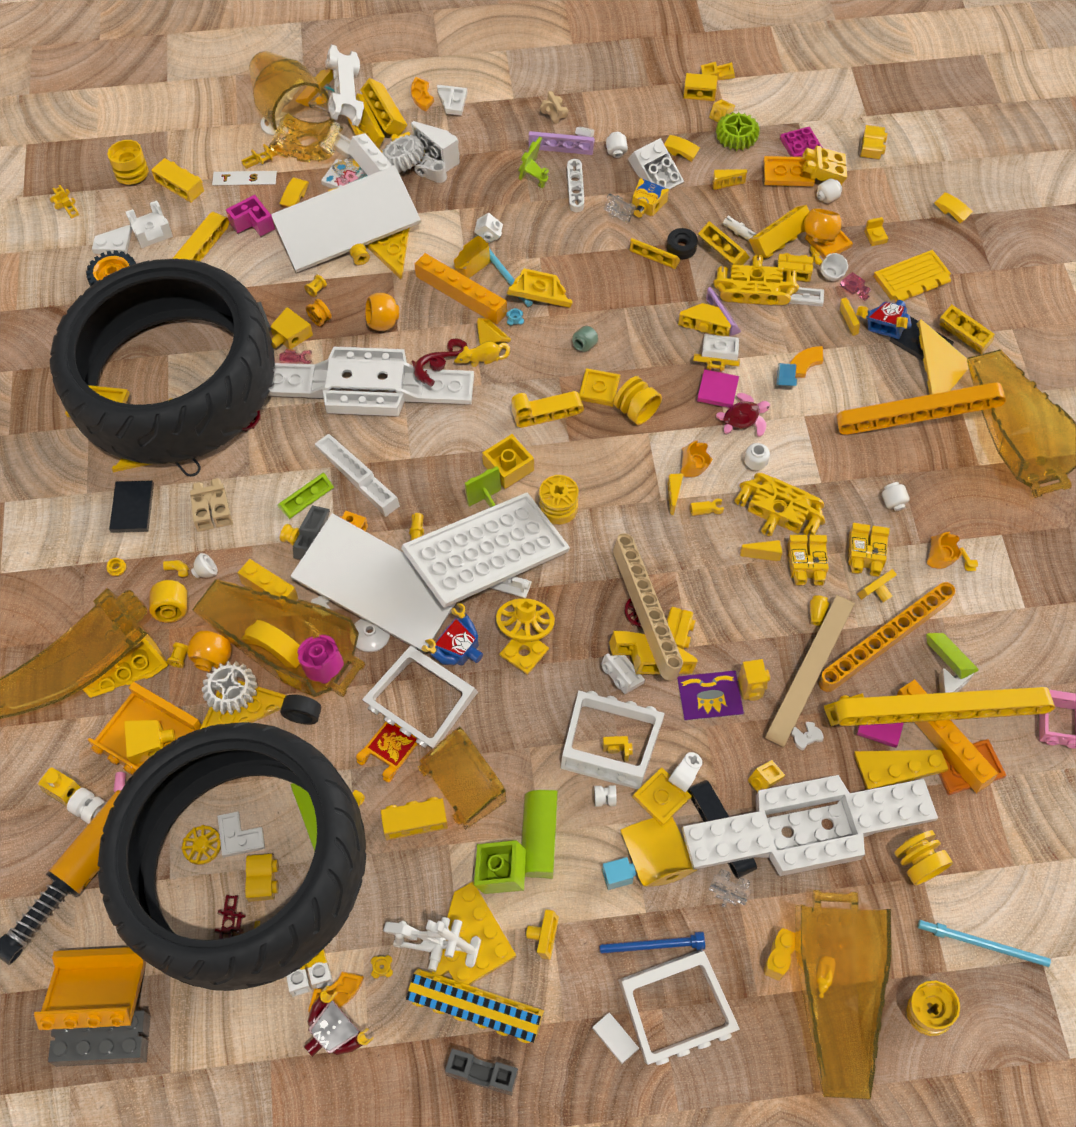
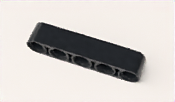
M704 780L687 790L692 796L691 801L703 822L729 817L708 780ZM754 858L727 863L737 879L757 870Z

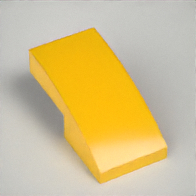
M716 62L701 65L702 74L718 76L717 80L735 78L732 62L717 66Z
M669 135L664 143L669 153L674 156L679 153L690 162H692L700 149L694 143L674 135Z
M293 177L286 187L279 204L286 208L298 204L301 197L304 198L309 182Z
M946 192L934 202L945 215L949 212L959 224L973 212L958 198Z

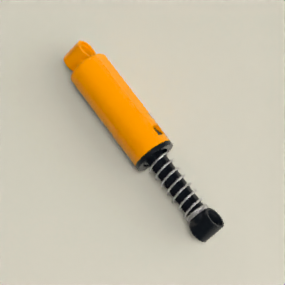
M117 790L46 873V876L53 883L46 885L47 890L40 892L41 897L34 899L35 904L33 906H28L29 911L27 914L22 913L23 918L21 921H16V927L10 928L7 934L0 938V959L7 965H11L20 956L27 945V939H32V933L38 932L37 927L40 924L44 925L43 920L46 917L50 918L49 913L52 910H56L55 906L58 903H62L61 899L63 896H68V892L76 898L100 870L98 857L100 839L104 834L103 827L109 811L114 807L113 803L121 790Z

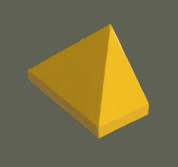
M478 318L480 344L487 341L495 343L511 341V338L491 320Z

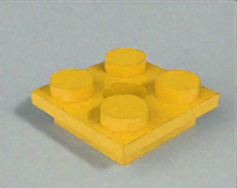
M521 628L517 635L525 636V630ZM512 638L499 655L528 675L547 653L549 647L539 640L520 641ZM525 649L530 653L527 656H522L519 652Z

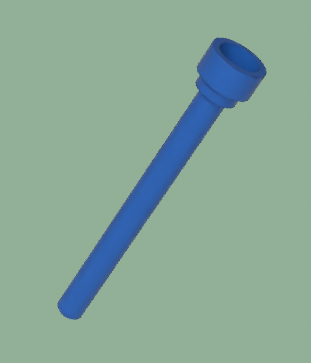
M694 932V935L685 938L601 944L599 948L601 954L691 946L696 948V950H705L704 932Z

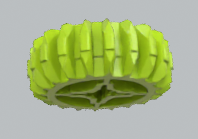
M732 112L731 115L726 113V116L721 117L716 127L717 140L720 141V144H724V148L729 147L730 150L734 148L736 151L738 149L743 151L745 148L749 149L750 146H754L760 132L756 118H751V115L747 116L745 113L740 114L739 112L737 114Z

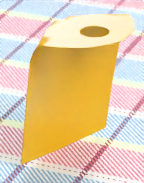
M673 817L663 826L654 818L620 830L639 880L644 887L674 883L698 871L692 868L687 846Z

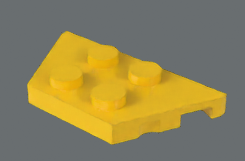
M524 268L507 291V294L568 308H571L572 300L566 297V290L560 284L557 275Z

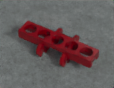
M226 895L223 912L218 910L217 914L223 915L221 930L215 929L214 931L219 934V939H224L223 934H229L228 938L233 937V932L239 934V932L243 931L240 927L241 920L245 918V915L242 912L236 914L238 895ZM230 899H234L233 906H228ZM227 920L232 921L231 927L226 928L224 926Z

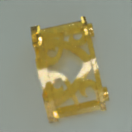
M287 113L280 119L278 128L268 148L283 157L297 158V161L310 162L311 160L324 161L334 155L335 150H333V146L338 133L344 127L332 118L323 122H307ZM284 126L287 127L289 134L283 130ZM305 136H313L318 141L308 146H303L298 139Z

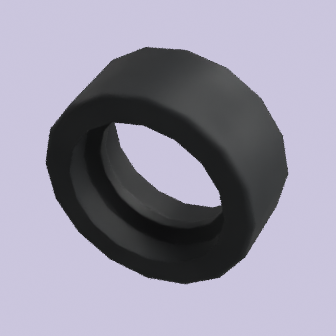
M287 695L283 700L280 713L284 718L292 722L312 725L318 722L322 707L319 702L302 695Z

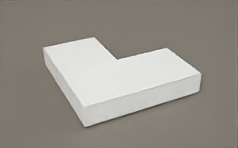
M239 812L218 815L223 858L266 849L262 827L242 831Z

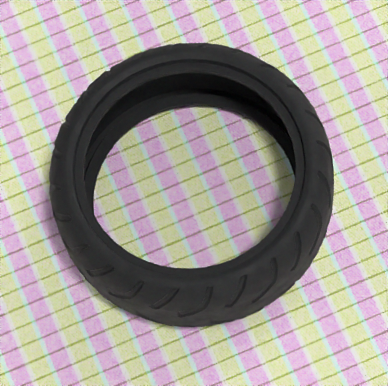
M178 258L144 261L122 268L105 276L102 280H98L85 290L84 294L80 295L70 306L67 314L63 315L56 329L57 334L53 337L50 352L52 356L50 358V370L56 392L81 433L94 445L109 454L146 464L175 463L203 456L226 444L238 435L243 428H246L256 417L257 411L262 408L270 392L269 387L272 386L274 377L273 367L275 366L270 332L261 309L248 289L224 270L200 261ZM196 319L217 324L234 334L230 351L217 371L200 386L177 398L153 404H125L107 399L88 386L98 385L105 363L124 341L152 325L170 320Z
M240 722L211 725L190 732L166 745L150 756L134 772L133 776L128 779L114 801V807L110 809L103 827L104 834L100 839L98 857L100 870L97 873L100 892L103 894L104 906L113 926H116L118 935L132 951L164 974L183 983L209 990L234 991L253 988L282 979L302 968L339 933L354 907L363 882L362 877L365 874L366 839L364 824L359 806L344 779L333 764L313 745L286 730L260 723ZM249 776L275 777L294 783L307 791L311 797L316 815V847L310 869L292 899L267 922L234 937L218 940H198L175 934L160 909L156 891V869L163 842L179 815L203 793L215 786L237 778Z

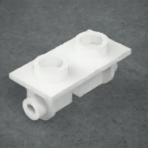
M514 576L489 588L526 598L532 581Z

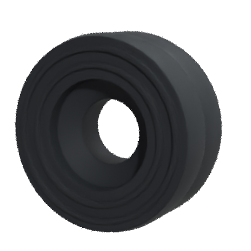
M677 228L671 231L667 238L668 253L678 256L680 260L691 258L697 250L698 239L696 234L687 228ZM678 242H685L686 245L681 246Z

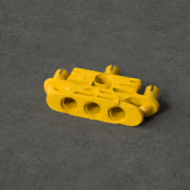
M757 255L753 256L752 266L732 265L731 279L727 278V267L724 266L723 272L722 266L717 268V279L713 281V285L721 292L720 298L725 302L786 305L791 300L790 296L799 290V285L796 283V271L793 270L792 276L791 270L787 271L786 282H783V268L763 266V256L759 255V260H757Z
M756 473L753 480L751 479L739 484L741 490L734 501L737 505L742 501L740 506L744 507L750 495L753 496L749 502L748 512L767 520L761 529L764 535L768 530L767 536H772L777 525L799 534L806 520L809 522L803 533L808 536L811 530L810 535H815L819 526L825 524V517L821 510L824 508V502L802 489L764 473Z

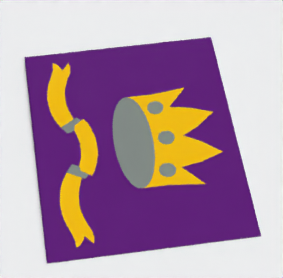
M736 670L677 677L684 720L744 714Z

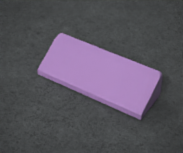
M709 287L706 300L709 305L719 307L731 324L729 335L733 336L740 333V328L719 296Z

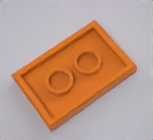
M989 739L973 743L974 747L998 772L994 781L1005 778L1007 775ZM943 754L948 771L938 775L947 794L951 795L971 789L969 783L962 778V775L954 769V766L947 761Z

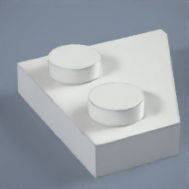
M437 85V91L446 114L462 115L467 97V88Z

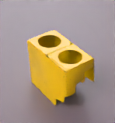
M476 236L463 246V250L454 259L455 271L470 278L490 264L489 244L481 236Z

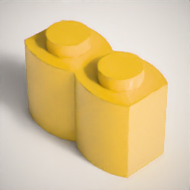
M865 126L861 157L880 159L881 155L885 154L886 145H883V143H886L888 133H885V127Z
M273 854L246 856L245 895L248 902L274 900L275 894H278L279 886L278 881L275 880V873L279 871L278 859L275 860Z
M785 928L778 932L772 944L771 954L765 963L764 974L778 981L784 977L791 964V955L798 944L797 933Z

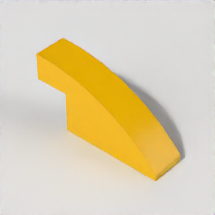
M613 631L609 641L612 655H631L636 674H660L645 634ZM677 646L683 660L679 674H692L698 662L697 658Z

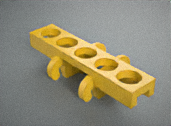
M279 143L269 148L266 144H263L264 152L256 154L252 149V155L242 159L241 162L246 169L258 163L263 165L264 161L268 159L272 161V157L282 153V147H280Z
M58 185L59 187L56 189L52 188L55 195L50 198V201L55 203V209L64 207L71 219L79 216L74 206L76 200L71 198L72 201H70L68 198L70 191L68 189L64 191L61 185Z
M694 353L693 361L707 362V369L709 370L716 368L722 372L725 365H740V359L728 360L704 357L702 354ZM712 361H720L721 365L712 364Z

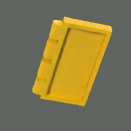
M933 249L878 270L873 275L891 301H904L909 299V297H915L923 292L951 282L950 271Z

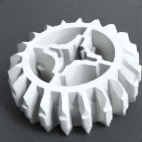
M413 135L395 138L393 142L390 141V144L386 145V148L382 150V154L392 166H396L399 173L401 171L405 172L407 169L411 170V167L421 162L420 159L423 158L425 153L422 142L417 136Z
M227 661L226 666L220 663V668L212 667L213 673H207L208 679L203 680V698L207 701L209 707H212L216 712L220 710L223 715L227 710L232 715L235 709L240 713L242 706L244 708L248 707L247 702L253 703L252 696H256L257 692L255 689L258 687L255 682L256 677L250 668L247 669L244 664L239 665L237 661L233 665ZM237 677L245 680V686L238 683ZM215 690H219L222 693V699L215 696Z

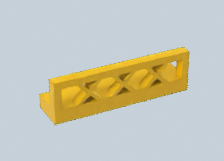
M357 93L356 100L364 104L361 121L358 126L352 125L350 118L347 117L355 135L364 134L365 132L379 149L385 136L363 94Z

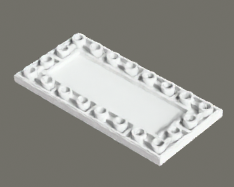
M395 165L271 214L296 273L345 254L355 244L367 245L421 223V219Z
M333 513L290 576L293 580L423 653H426L422 651L423 645L429 648V644L425 640H434L450 614L451 609L456 604L454 603L444 608L405 553Z

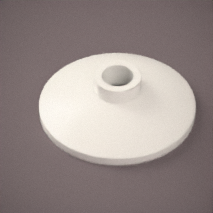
M363 618L358 620L351 630L353 644L364 652H375L382 649L390 638L389 633ZM370 629L373 630V632H371V633H367V632H366L367 630H370Z

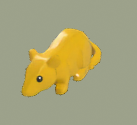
M492 341L484 342L472 349L465 346L454 362L460 364L472 361V367H476L479 362L490 364L494 361L506 359L510 354V347L506 343L498 345ZM505 349V354L499 356L500 351Z

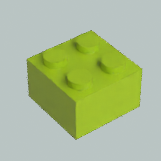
M517 840L477 844L474 886L483 894L524 891L526 849Z

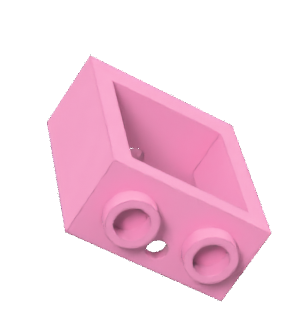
M1049 690L1055 707L1075 710V735L1049 732V713L1039 714V742H1046V744L1053 746L1058 744L1066 745L1068 748L1076 749V693Z

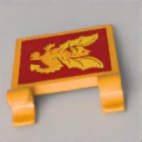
M385 722L365 748L356 755V762L363 766L369 756L373 755L389 766L382 775L383 780L390 783L402 764L418 746V743L416 742L417 737L413 734L408 737L400 731L401 726L397 723L392 726Z

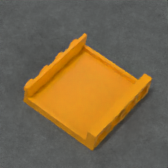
M134 681L129 686L131 694L96 739L88 738V742L92 746L90 749L100 756L102 753L105 754L111 763L123 765V769L131 775L145 761L132 764L128 760L124 721L157 720L163 730H174L175 740L190 732L199 730L201 727L197 718ZM171 742L164 743V747L170 744Z
M130 947L53 952L52 960L55 968L41 1012H34L39 1030L131 1026L146 966L145 960L132 951Z

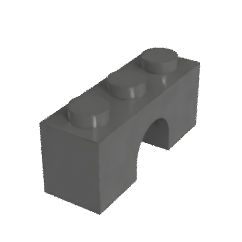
M452 1049L445 1073L448 1077L512 1096L518 1077V1068L498 1062H485L475 1058L472 1054Z

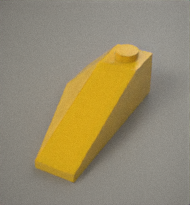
M141 629L80 679L77 684L92 698L110 692L114 688L126 684L130 685L133 681L151 678L167 667L168 663L153 639L144 629Z

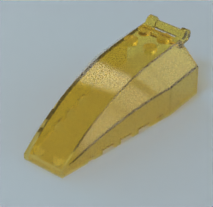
M1001 349L968 357L967 364L973 386L997 382L1003 387L1006 398L1005 404L997 408L981 411L998 454L1016 480L1030 487L1034 498L1042 497L1043 494L1060 489H1071L1072 483L1067 475L1076 468V422L1058 404L1051 402L1048 399L1049 395L1046 392L1042 393L1036 387L1037 384L1034 381L1028 380L1025 377V372L1018 368ZM1055 480L1060 481L1058 483H1054L1043 487L1039 486L1040 484H1044Z
M215 579L192 609L218 633L227 638L234 646L281 682L313 697L329 691L344 697L350 683L359 670H362L366 665L364 661L354 656L359 632L352 619L319 604L303 600L295 601L288 599L286 596L281 595L279 597L271 595L266 591H254L250 587H241L237 584ZM257 620L273 625L299 645L310 637L314 639L319 637V635H327L334 639L343 658L344 665L339 673L331 678L328 683L313 681L305 675L300 664L297 668L286 667L266 649L258 645L246 644L241 638L244 636L245 630ZM349 664H352L353 667L350 669V671L348 672L344 680L341 682V684H336L345 672V670L347 669V667L349 666Z
M813 890V907H805V905L795 906V953L823 1097L871 1099L876 1068L875 1060L878 1054V1039L882 1026V1012L885 1006L886 984L888 983L892 957L891 909L859 910L857 892L843 894L823 893L820 890ZM821 901L850 903V909L821 908ZM831 970L832 983L828 990L823 993L824 997L821 998L819 996L821 992L818 987V978L822 976V978L826 979L828 972Z

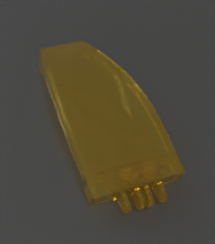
M106 588L93 600L95 606L66 633L26 663L1 677L0 719L28 713L70 697L103 676L148 634L139 623L147 613V608L142 605L137 596H134L133 591L126 590L117 597L109 588Z

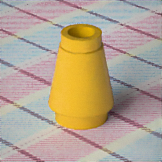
M815 595L810 600L812 625L821 626L829 606L828 598L825 596Z

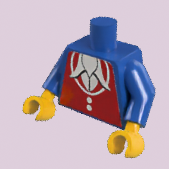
M897 300L895 304L883 302L879 307L868 310L865 306H858L856 315L868 319V331L899 339L903 329L911 328V318L907 314L906 304L902 300Z
M458 603L460 612L458 613L455 608H452L451 612L455 616L458 615L459 619L455 618L436 642L433 639L425 640L430 648L426 645L422 646V651H430L431 655L443 665L458 664L463 666L468 659L478 663L483 657V653L477 650L479 635L469 616L464 614L465 606Z

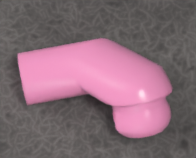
M116 772L114 793L117 790L123 789L126 773Z

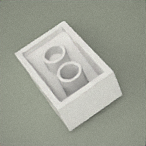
M415 121L411 122L412 135L417 136L422 142L425 151L424 155L443 161L446 166V172L460 163L459 141L455 135H452L447 130Z

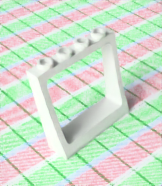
M410 646L362 700L369 704L368 709L376 715L379 712L385 715L384 720L392 726L395 723L401 726L400 731L408 737L411 734L417 737L416 742L424 748L429 745L436 750L478 691ZM413 661L463 693L433 738H428L376 702V698Z
M578 691L562 755L561 769L634 789L641 788L665 713L657 711L652 706H647L646 708L637 706L633 701L621 702L614 696L606 698L598 696L594 691H588L587 693ZM586 706L653 724L654 727L641 764L635 766L573 749V740L582 707Z
M703 950L691 952L618 980L647 1065L656 1062V1065L669 1062L668 1057L677 1054V1057L688 1055L690 1048L698 1046V1049L709 1047L711 1040L716 1038L719 1041L727 1040L732 1037V1032L740 1030ZM700 965L725 1017L726 1023L718 1028L651 1052L633 997L634 989Z

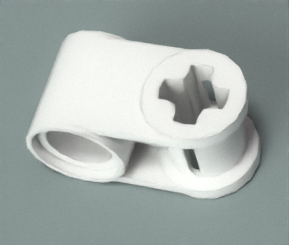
M425 155L422 158V162L415 166V172L421 177L436 183H442L447 179L446 166L443 161Z
M693 752L687 753L682 762L675 768L668 781L686 792L702 766L701 757Z

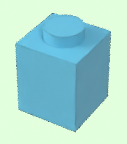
M628 857L604 863L602 866L608 890L633 884V876H636V871L633 863L629 864Z

